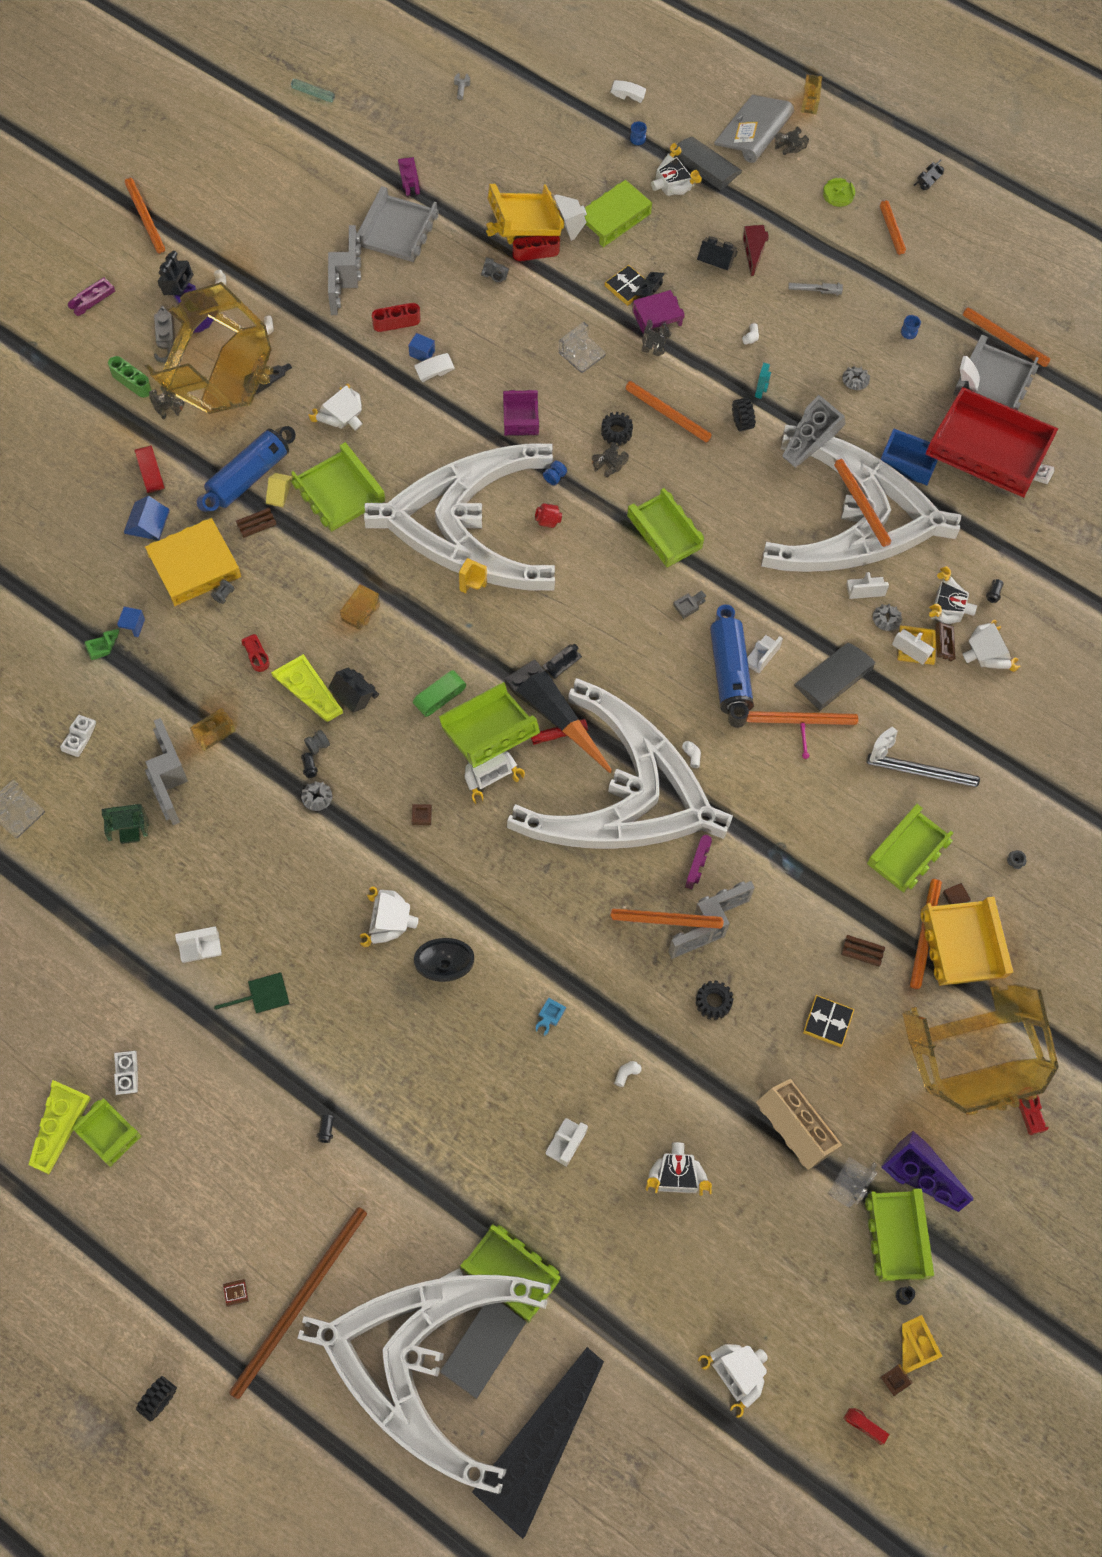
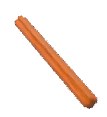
M132 178L125 179V185L157 253L165 252V246Z
M967 307L964 311L963 316L1033 361L1038 357L1037 363L1041 366L1047 367L1051 359L973 309Z
M629 381L625 389L704 442H708L711 439L712 434L634 382Z
M843 459L836 460L834 466L883 547L889 546L891 544L889 535Z
M749 711L747 722L857 725L858 715L845 713Z
M931 880L926 905L928 903H931V906L938 905L942 885L941 880ZM922 922L910 981V987L914 989H920L922 986L929 950V942L925 938L926 929L924 922Z
M612 909L610 913L612 920L717 929L723 928L724 924L723 918L718 916Z

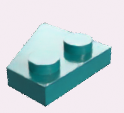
M763 362L755 393L756 398L761 399L763 392L767 393L772 373L769 371L770 364Z

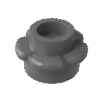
M1016 850L1009 853L1007 862L1014 869H1021L1022 866L1026 865V855L1022 851Z

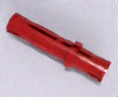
M580 720L585 730L588 731L586 720ZM554 727L540 731L539 734L531 737V741L535 745L566 737L567 735L559 728Z

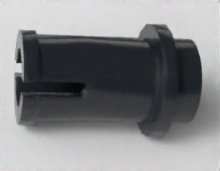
M995 579L992 581L990 591L986 594L989 602L997 603L1001 599L1000 593L1004 585L1003 581L996 579V582Z
M312 753L301 755L304 766L303 774L306 778H314L318 772Z
M321 1115L319 1133H317L316 1137L321 1143H330L331 1139H333L332 1126L334 1117L331 1115Z
M910 1286L899 1288L896 1291V1300L902 1305L911 1303L915 1298V1290Z

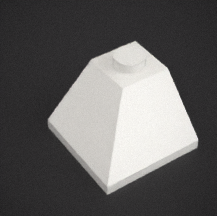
M556 194L554 198L562 219H564V226L572 241L586 224L584 217L587 215L583 205L580 206L578 200Z

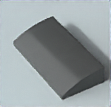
M694 137L686 138L677 144V148H681V154L674 156V158L677 157L690 170H697L703 179L719 190H723L742 173L741 169Z
M847 643L795 683L794 686L821 711L873 670L876 662L858 647Z
M502 1303L483 1306L440 1373L477 1399L526 1322Z

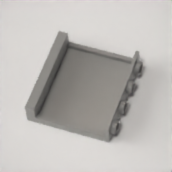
M381 186L358 231L360 234V243L358 244H361L363 248L414 262L416 257L420 255L422 244L426 243L427 234L431 232L433 227V221L438 218L437 202H434L431 208L389 196L388 189Z
M981 335L970 357L980 376L977 393L1018 411L1021 405L1018 401L1019 399H1024L1027 392L1025 386L1029 388L1033 380L1030 376L1031 374L1035 375L1039 365H1036L1039 358L1036 357L1034 363H1031L985 344L988 337ZM960 377L953 395L957 396L962 387L970 390L969 382L961 381Z

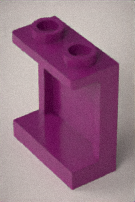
M671 290L633 301L632 312L644 337L650 336L653 328L676 322L678 326H682L683 319L685 318L684 311L680 309L678 299Z
M503 391L504 436L539 435L538 391Z

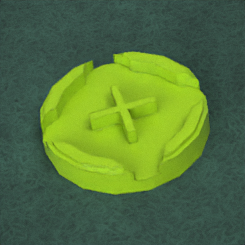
M834 178L829 180L824 186L823 197L825 201L833 206H847L855 198V187L851 182L850 184L846 182V179Z

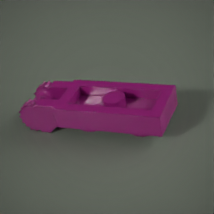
M414 157L398 159L400 176L406 196H410L409 187H414L416 195L420 194Z
M103 277L78 293L67 305L71 310L74 309L76 316H80L87 309L116 291L114 286Z
M706 834L700 839L686 881L685 888L691 890L694 883H699L702 873L698 871L700 866L704 867L707 859L705 854L709 853L712 843L711 837Z

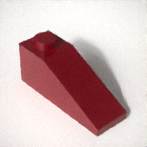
M764 225L744 226L742 238L751 276L755 275L765 249V244L769 239L768 231H765Z

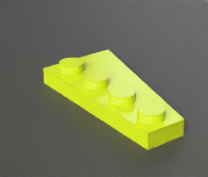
M304 654L271 672L277 681L326 722L343 714L342 708Z
M52 1080L50 1095L47 1097L46 1109L43 1118H41L38 1137L35 1139L29 1166L48 1175L50 1174L73 1132L74 1123L82 1116L91 1099L90 1096Z

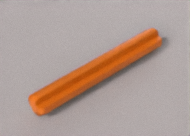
M882 201L880 208L898 255L904 254L906 247L889 201Z

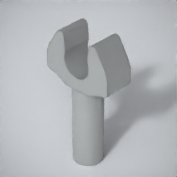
M460 73L454 77V85L458 86L457 99L459 100L463 99L464 87L470 86L468 74L465 75L464 80L460 79Z

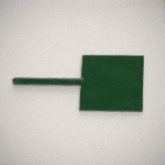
M282 972L248 981L251 996L216 1005L214 1009L217 1010L253 1000L257 1014L289 1005Z

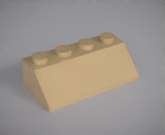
M791 1079L771 1088L756 1102L760 1111L771 1121L773 1128L781 1134L786 1145L794 1151L800 1163L807 1170L819 1164L842 1146Z

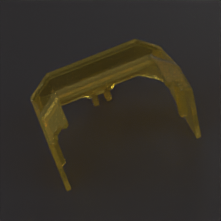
M222 282L185 293L180 298L182 301L176 307L172 305L168 309L182 325L164 369L156 372L147 364L145 367L149 370V374L168 392L206 411L208 414L251 405L259 383L268 384L270 381L269 375L274 371L272 367L266 366L272 351L266 325ZM237 307L255 326L243 328L220 312ZM208 316L237 332L222 346L209 380H207L206 376H202L191 364L180 365L194 329ZM205 388L201 400L189 393Z
M1019 984L1008 985V989L999 990L998 986L990 987L996 1011L933 1027H928L927 1019L918 1015L916 1006L911 1008V1013L910 1010L903 1012L908 1041L926 1092L958 1111L966 1113V1115L977 1114L978 1110L984 1108L986 1110L998 1108L1000 1111L1006 1110L1007 1105L1016 1108L1019 1107V1099L1031 1100L1037 1098L1038 1094L1044 1093L1059 1066L1041 989ZM1023 1022L1037 1058L1013 1060L940 1079L933 1049L936 1048V1045L932 1044V1041L999 1024ZM1033 1025L1043 1028L1050 1061L1044 1058ZM922 1054L929 1057L934 1083L932 1084Z

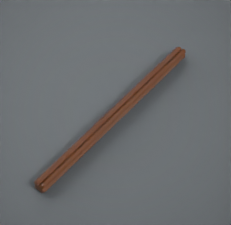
M358 1207L229 1391L231 1396L236 1399L241 1398L367 1216V1212L364 1209Z

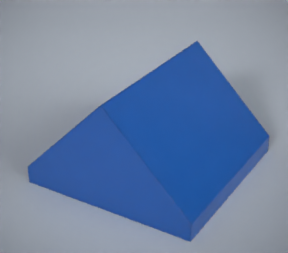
M150 496L134 502L124 534L159 541L170 511L169 508Z

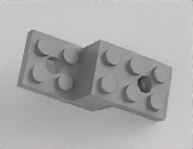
M349 225V252H328V297L331 315H338V308H341V298H338L341 295V288H358V281H361V270H359L361 268V257H358L361 254V244H358L360 243V234L356 232V225Z
M161 718L154 720L156 728L153 731L163 754L145 761L148 767L145 769V772L166 821L170 819L172 824L176 825L180 821L166 790L188 782L165 726Z
M752 881L747 883L740 882L733 889L728 891L723 889L716 896L711 898L707 896L700 899L694 915L722 917L724 920L723 928L693 927L686 934L683 932L676 934L671 940L668 951L671 959L725 937L730 923L724 912L750 901L755 889Z

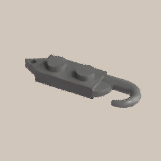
M161 306L157 314H154L156 344L161 349H167L168 355L160 358L154 353V358L160 363H166L171 361L175 354L172 314L164 306Z

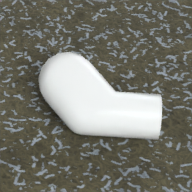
M222 270L214 272L216 283L210 287L213 294L218 293L226 285V275Z
M271 316L264 317V325L256 331L258 337H267L274 331Z
M751 324L749 326L750 332L742 337L745 345L752 344L758 340L757 324Z
M685 741L682 748L691 757L690 767L699 768L700 749L694 743Z
M636 1061L624 1064L619 1068L614 1084L624 1087L627 1076L632 1073L638 1075L641 1072V1066Z

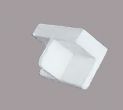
M866 572L863 579L847 580L846 583L849 599L885 596L889 587L888 582H884L883 577L871 578L870 572Z
M905 629L897 633L892 644L922 665L934 651L933 647L920 640L923 633L920 632L917 636H914Z
M765 635L761 641L758 640L754 650L747 657L748 666L757 673H760L780 649L783 638L779 636L775 641Z
M216 926L175 934L182 963L216 957L222 954Z
M565 1118L559 1130L556 1131L555 1137L546 1151V1155L567 1167L585 1136L588 1126L582 1122L578 1125Z

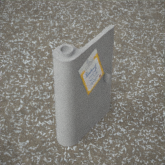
M751 95L714 144L741 150L744 159L747 162L754 163L794 113V107L788 101Z

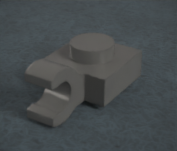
M703 591L698 592L693 597L688 593L674 601L673 606L684 619L699 610L698 605L706 602L704 599L706 595Z

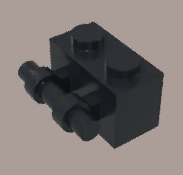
M709 236L702 241L697 260L728 271L732 267L734 257L737 256L738 251L736 247H733L732 243H722L717 238Z
M176 251L169 253L165 258L166 261L160 265L158 286L161 288L163 295H182L194 276L188 260L178 261V253Z
M349 667L337 671L328 687L353 713L366 708L371 697L376 699L379 696L373 684H369L360 672L358 673L354 669L351 670Z

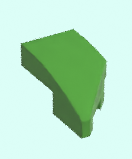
M119 629L104 632L103 637L85 641V648L91 660L110 654L118 638Z

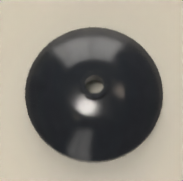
M453 938L430 940L421 945L414 955V966L417 972L423 977L436 982H450L465 976L473 968L475 961L474 952L471 947L465 942Z

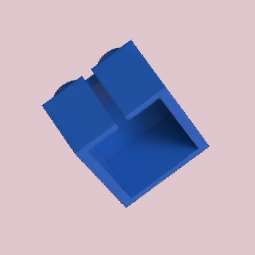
M893 429L880 459L905 478L926 486L938 461L926 455L930 444L929 441L897 429Z

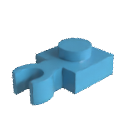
M548 998L538 1017L543 1020L537 1023L536 1032L539 1027L543 1026L546 1028L543 1036H546L549 1032L550 1024L557 1026L566 1011V1007Z

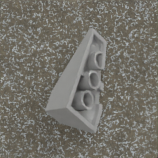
M818 395L806 407L804 415L798 423L797 429L782 457L796 468L843 428L845 416Z

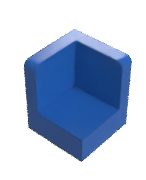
M416 333L408 345L409 356L420 361L430 359L435 353V340Z
M124 606L117 623L118 627L132 630L134 637H139L145 621L142 610Z

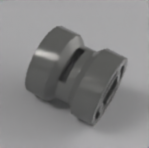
M322 730L315 732L313 737L308 736L304 739L307 748L313 755L319 752V748L330 746Z

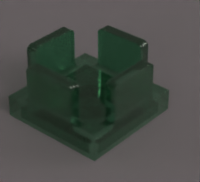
M142 804L101 809L104 819V832L108 841H113L112 831L119 830L121 844L139 842L140 828L143 836H148L149 819Z

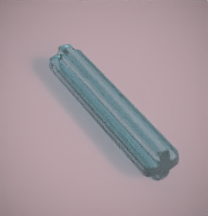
M297 79L291 81L293 89L331 103L335 100V94Z

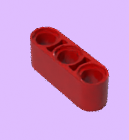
M531 236L517 238L513 241V258L517 261L555 257L560 253L559 236Z
M416 303L380 308L372 312L373 329L377 332L416 326L421 321L420 306Z
M152 445L135 449L147 493L165 489Z

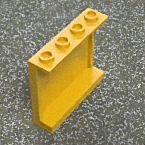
M489 184L487 199L503 235H561V230L564 228V219H562L555 200L551 196V191L548 190L546 184L543 186L542 194L500 193L496 184Z
M212 518L203 520L199 524L187 527L178 533L168 535L164 539L145 546L147 555L168 591L174 607L218 588L219 582L222 579L231 582L241 577L240 569Z
M987 897L983 901L941 906H931V903H928L921 909L920 917L925 925V938L929 942V955L934 963V976L938 980L939 986L1002 979L1014 973L995 897Z

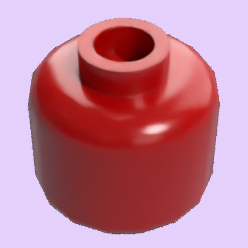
M542 503L540 507L536 508L535 521L538 522L539 526L555 528L557 523H561L562 512L559 511L557 505Z

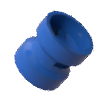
M637 121L631 125L630 141L632 144L642 145L645 143L647 132L645 123Z
M908 315L904 319L901 335L906 339H914L918 334L921 320L915 315Z
M555 460L550 465V469H546L543 473V477L549 484L555 486L560 481V477L566 475L567 468L560 461Z

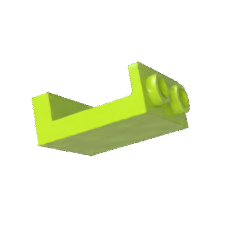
M104 1098L101 1101H96L85 1116L83 1115L76 1120L75 1126L72 1128L109 1167L142 1137Z

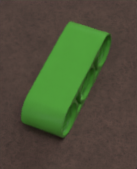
M119 356L111 357L108 360V366L114 379L140 397H148L152 393L149 379L145 374Z
M452 670L414 698L413 704L425 717H428L460 694L467 684Z

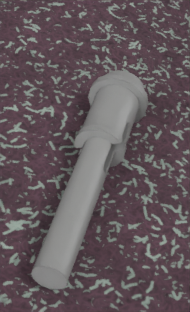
M839 282L837 284L822 283V285L789 283L788 289L820 291L821 294H836L838 296L842 295L843 284Z

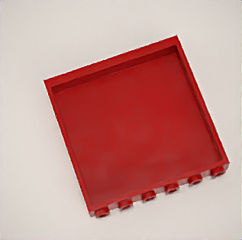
M962 387L933 436L926 455L1024 498L1059 428Z

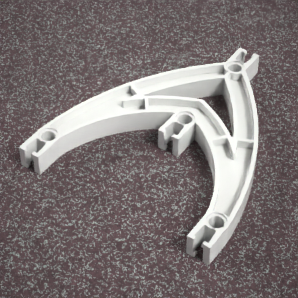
M785 425L781 449L786 450L797 426ZM833 437L811 456L827 464L836 472L838 471L834 466L835 461L843 459L883 526L891 512L886 495L905 510L913 521L888 532L891 544L883 547L878 538L875 537V533L853 496L846 495L841 519L857 522L854 526L835 537L808 545L787 546L766 542L761 567L784 571L813 572L847 569L874 563L902 553L933 535L956 539L960 530V525L958 524L961 521V515L939 511L913 483L894 468L867 451Z
M521 444L496 448L445 465L419 479L388 503H365V528H388L417 552L459 573L467 558L487 567V583L522 590H554L555 565H526L507 559L485 547L466 529L482 528V503H467L477 492L493 481L520 470L550 469V465L553 463L552 444ZM441 495L443 497L435 510V518L445 539L432 533L410 517L424 505Z
M576 678L574 689L571 688L569 692L568 702L590 710L611 727L627 749L633 762L636 776L616 769L614 780H611L608 792L623 798V800L607 808L581 815L551 816L538 814L515 804L513 816L510 815L507 820L508 829L537 840L572 847L616 849L662 843L701 830L724 839L733 815L710 806L698 780L683 757L651 722L616 696ZM596 697L597 700H591L590 698ZM658 765L673 785L686 810L659 818L634 822L658 803ZM617 781H619V782L625 784L626 786H622V785L615 784V783H616ZM635 787L639 791L634 792L630 788ZM516 816L524 819L525 822H520L514 820L513 818H516ZM707 816L710 818V820H703L702 817ZM714 821L719 822V823H722V824H726V826H725V827H722V826H720V825L714 823ZM536 823L538 826L533 828L529 824Z
M468 1275L425 1281L374 1298L331 1323L304 1316L302 1323H305V1326L310 1327L311 1323L319 1326L317 1337H308L307 1334H304V1331L300 1330L297 1339L324 1346L338 1374L359 1404L389 1436L411 1454L461 1483L499 1494L503 1484L498 1483L496 1487L486 1484L484 1482L486 1472L499 1473L498 1478L502 1479L505 1476L506 1469L472 1459L445 1437L429 1416L419 1397L413 1380L412 1370L434 1376L439 1375V1367L430 1370L424 1368L422 1364L425 1355L436 1356L435 1361L443 1359L444 1354L418 1346L429 1334L445 1322L471 1309L494 1303L520 1302L546 1309L547 1300L543 1299L539 1302L530 1299L532 1288L543 1289V1293L547 1294L550 1293L551 1286L524 1278L500 1275ZM520 1284L526 1286V1293L523 1296H517L515 1293L516 1287ZM418 1310L394 1333L383 1348L385 1373L393 1403L371 1377L353 1348L351 1340L383 1322ZM328 1329H332L334 1333L330 1341H326L324 1338V1334ZM416 1351L418 1359L414 1364H410L408 1362V1355ZM473 1467H477L480 1470V1477L477 1481H473L469 1476V1472Z

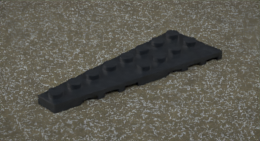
M588 1347L494 1463L493 1466L506 1469L505 1476L501 1479L498 1478L499 1473L487 1472L484 1482L494 1487L498 1486V1483L503 1484L501 1493L497 1494L476 1487L472 1491L481 1502L522 1539L527 1534L604 1363Z

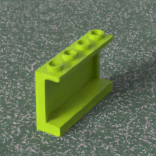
M624 180L585 207L587 213L584 216L586 220L585 225L599 236V244L604 248L651 214L652 202L627 180Z
M665 488L661 489L660 495L638 507L635 503L628 506L627 517L666 568L702 549L704 542L703 534L694 527L693 521L687 518L683 508L677 505L672 494L667 492Z
M918 804L912 808L867 862V865L903 893L908 888L911 890L918 883L916 878L919 875L924 876L930 868L928 864L931 861L935 863L941 856L939 851L942 848L947 849L953 841L951 837L954 832L946 833L921 813L923 808Z
M913 1189L909 1192H870L867 1195L868 1198L865 1199L866 1210L870 1211L871 1219L868 1220L869 1232L873 1234L871 1251L876 1257L874 1273L875 1276H878L879 1282L932 1278L934 1276L922 1189Z
M492 1224L471 1255L460 1265V1269L467 1275L512 1276L548 1284L551 1286L550 1293L546 1294L543 1293V1289L532 1288L530 1299L539 1302L543 1299L546 1300L559 1283L561 1277L558 1274L560 1272L552 1265L548 1267L541 1262L542 1258L532 1251L530 1254L524 1249L525 1245L517 1238L512 1240L507 1236L508 1231L502 1226L498 1225L496 1227ZM524 1284L516 1287V1295L523 1296L526 1293V1286ZM503 1302L528 1323L540 1309L539 1307L520 1302Z

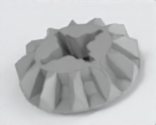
M854 365L852 368L848 367L844 371L842 379L848 388L862 390L868 386L870 375H868L867 370L862 369V366L856 368Z
M882 604L880 607H876L873 613L875 625L885 631L897 629L903 619L901 612L897 610V606L892 607L890 604ZM887 612L890 614V619L888 622L885 616Z
M315 781L312 784H307L305 789H302L301 799L306 808L320 811L331 803L332 791L324 782L319 783ZM320 790V796L322 797H317L315 800H313L314 797L312 794H316L317 791Z

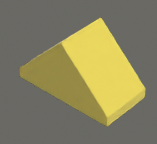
M275 473L268 478L266 504L284 507L292 484V476Z

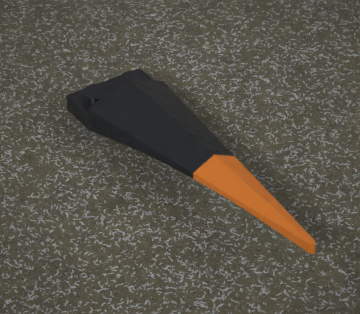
M535 659L505 678V683L516 696L553 723L607 772L611 773L610 766L547 671Z

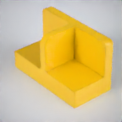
M469 558L466 559L459 571V591L467 593L470 587L478 590L481 586L484 588L487 586V567Z

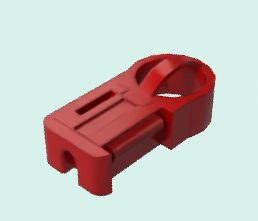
M253 634L241 640L242 646L245 647L252 668L257 672L267 670L270 665L269 658L257 635ZM261 657L267 660L265 664L263 663ZM255 659H258L260 666L254 665Z
M1033 1091L1023 1092L1017 1099V1105L1021 1111L1028 1134L1044 1133L1049 1129V1126L1045 1127L1046 1124L1040 1111L1042 1106L1039 1096ZM1023 1095H1027L1031 1109L1023 1105Z
M849 1408L843 1417L846 1422L862 1431L879 1445H884L890 1435L867 1419L865 1414L856 1408Z

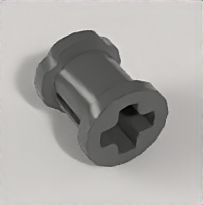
M222 579L216 591L211 593L213 599L220 604H224L226 597L235 590L231 583Z

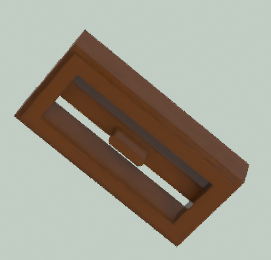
M270 508L236 520L243 538L277 525Z
M938 622L935 624L937 657L943 656V659H948L952 662L956 659L954 627Z
M847 935L841 955L880 967L885 946ZM847 948L853 949V950H856V951H859L860 953H863V954H868V955H871V956H875V957H878V958H877V960H876V959H873V958H870V957H867V956H864V955H861V954H858V953H854V952L848 951Z

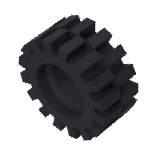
M747 397L734 400L732 403V415L737 430L753 429L756 417L751 400Z
M612 412L610 417L606 415L605 419L603 418L601 435L604 441L607 440L608 444L613 442V446L618 443V446H621L622 442L626 444L627 440L630 441L633 424L632 419H629L628 415L624 417L625 413L618 415L619 412H616L614 415ZM612 426H620L624 430L621 432H615L610 428Z
M717 980L714 983L708 981L707 984L704 983L699 989L696 996V1005H698L697 1010L702 1012L701 1015L703 1017L706 1015L708 1016L707 1019L711 1020L712 1017L714 1020H718L719 1017L722 1019L729 1013L734 998H732L733 993L729 991V986H724L725 983L719 984ZM712 993L718 994L722 998V1004L718 1007L710 1006L707 1002V996Z
M161 1376L147 1389L145 1395L141 1397L136 1406V1411L148 1421H153L164 1410L165 1406L169 1404V1401L176 1393L177 1387L164 1376Z

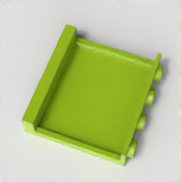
M346 442L340 445L341 452L297 476L294 471L291 472L293 487L296 490H300L303 500L310 503L313 513L319 515L322 525L328 527L331 532L364 514L365 503L385 502L384 490Z
M504 682L438 716L442 730L473 768L540 733L537 719L533 715L529 717L507 692Z

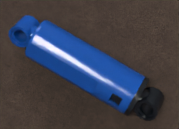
M283 426L275 429V431L270 428L265 430L204 484L206 494H202L197 498V507L203 512L214 511L219 506L227 508L289 453L287 444L295 440L296 433L294 429L290 426ZM283 431L286 433V440L282 437ZM206 498L210 499L211 505L209 507L205 503Z
M724 604L717 609L715 622L710 627L720 708L723 713L729 714V724L735 728H740L746 724L749 710L754 707L743 624L739 619L734 618V608Z

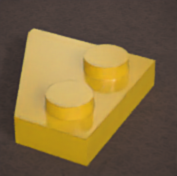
M922 1315L902 1324V1368L906 1374L943 1357Z

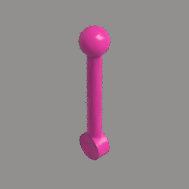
M800 723L804 752L802 757L808 759L810 755L807 752L805 723Z

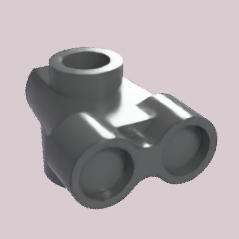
M486 257L481 276L487 278L490 276L495 282L506 280L509 268L494 262V259Z

